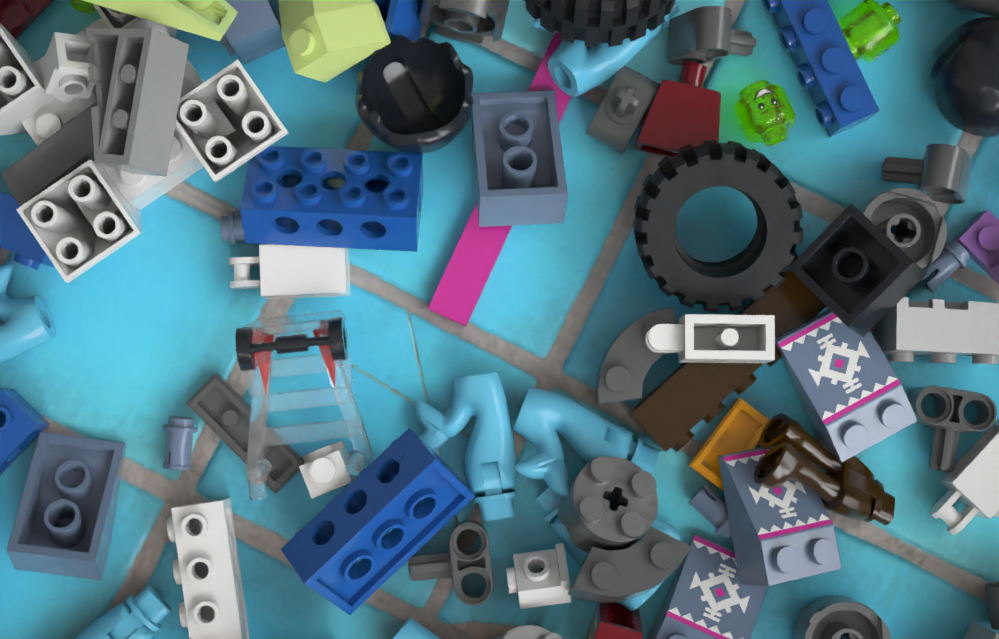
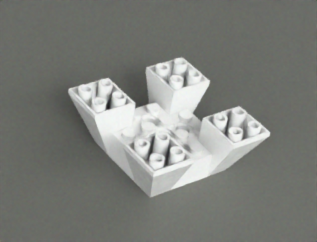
M93 4L101 18L86 27L153 28L175 38L178 30ZM1 23L0 135L29 133L35 144L39 146L97 101L96 87L93 88L89 99L76 97L70 102H63L51 94H45L41 68L45 56L35 61ZM85 29L76 35L86 36ZM66 52L67 60L80 61L82 58V54ZM187 58L167 177L132 174L96 163L95 160L90 159L16 210L63 280L69 283L142 233L141 210L203 167L215 183L289 132L238 59L204 82Z

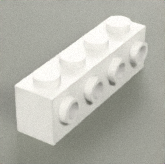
M226 498L171 508L172 516L167 518V531L170 541L176 542L178 559L173 561V574L176 584H182L184 602L179 603V617L182 627H188L189 639H250L231 499Z

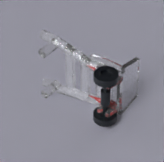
M335 310L261 318L248 323L242 328L236 329L237 360L240 370L247 372L249 394L251 396L246 474L250 500H260L267 497L265 482L272 470V465L268 460L264 459L265 446L350 437L354 450L349 453L346 471L351 475H358L374 461V453L350 388L353 385L346 317L342 311ZM310 346H318L320 354L272 359L273 350H276L277 354L309 351ZM327 372L332 387L269 393L270 378ZM339 405L343 417L341 420L266 428L268 412Z

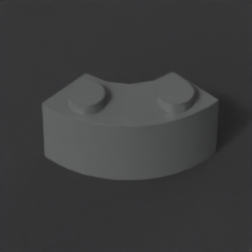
M673 307L660 309L641 317L614 339L605 352L598 369L595 384L596 404L642 398L643 380L650 366L662 355L668 354L649 350L645 344L646 333L657 324H676Z
M650 527L637 543L627 549L607 551L592 547L585 555L568 591V595L596 603H616L634 599L652 590L670 576L685 559L691 546Z

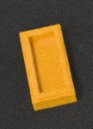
M738 397L687 465L717 488L724 491L718 456L755 449L760 442L763 429L770 420Z

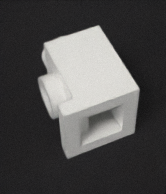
M54 32L41 66L45 94H51L63 102L73 101L76 97L89 99L95 83L89 81L88 67L94 65L93 43L86 41V36ZM66 52L82 54V58L80 61L67 60Z
M343 440L308 453L306 456H303L306 464L299 466L312 499L347 485L357 478Z
M564 543L555 544V549L513 554L515 567L506 568L509 594L518 593L520 609L571 602V596L568 595L570 580Z

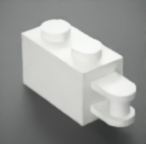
M266 244L259 245V256L229 258V266H233L234 281L229 282L230 289L260 288L261 297L265 299L351 296L349 248ZM260 265V280H251L250 266Z
M685 314L678 319V324H657L646 333L645 344L652 352L678 353V362L768 363L775 360V315Z
M995 420L993 425L956 462L954 471L947 472L939 481L948 491L933 506L930 515L934 519L940 517L948 525L947 531L951 535L959 533L975 515L991 519L993 516L999 517V420ZM958 499L965 505L960 513L952 506Z

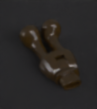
M777 414L767 423L761 433L760 446L768 452L756 466L754 473L756 483L765 488H776L787 480L792 479L814 491L821 497L825 508L836 514L865 522L876 520L883 525H888L892 521L895 497L884 491L883 484L878 479L874 480V474L856 456L841 462L834 454L809 435L799 422L785 414Z

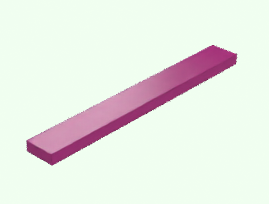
M555 32L528 91H555L558 122L560 124L572 96L564 93L555 84L548 70V61L562 42L560 38L561 33ZM476 202L429 304L428 310L467 327L513 225L479 227Z

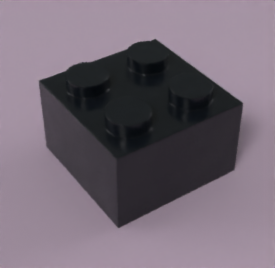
M852 203L788 267L848 328L862 337L927 274Z

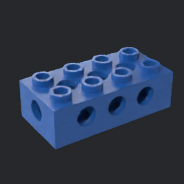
M269 146L251 158L248 164L240 205L245 243L417 252L423 197V153Z
M408 428L304 528L299 530L281 548V551L307 586L351 615L464 508L475 495L453 469L418 435Z

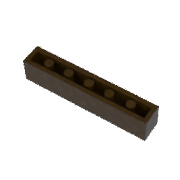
M789 268L783 272L786 279L778 288L771 284L764 290L767 297L757 303L753 299L737 314L775 315V338L814 318L826 307ZM776 343L775 360L766 363L769 367L782 358ZM683 363L627 414L661 451L667 452L672 448L677 452L695 436L690 430L703 419L708 424L726 408L722 401L731 392L735 391L740 395L757 380L753 372L763 363Z

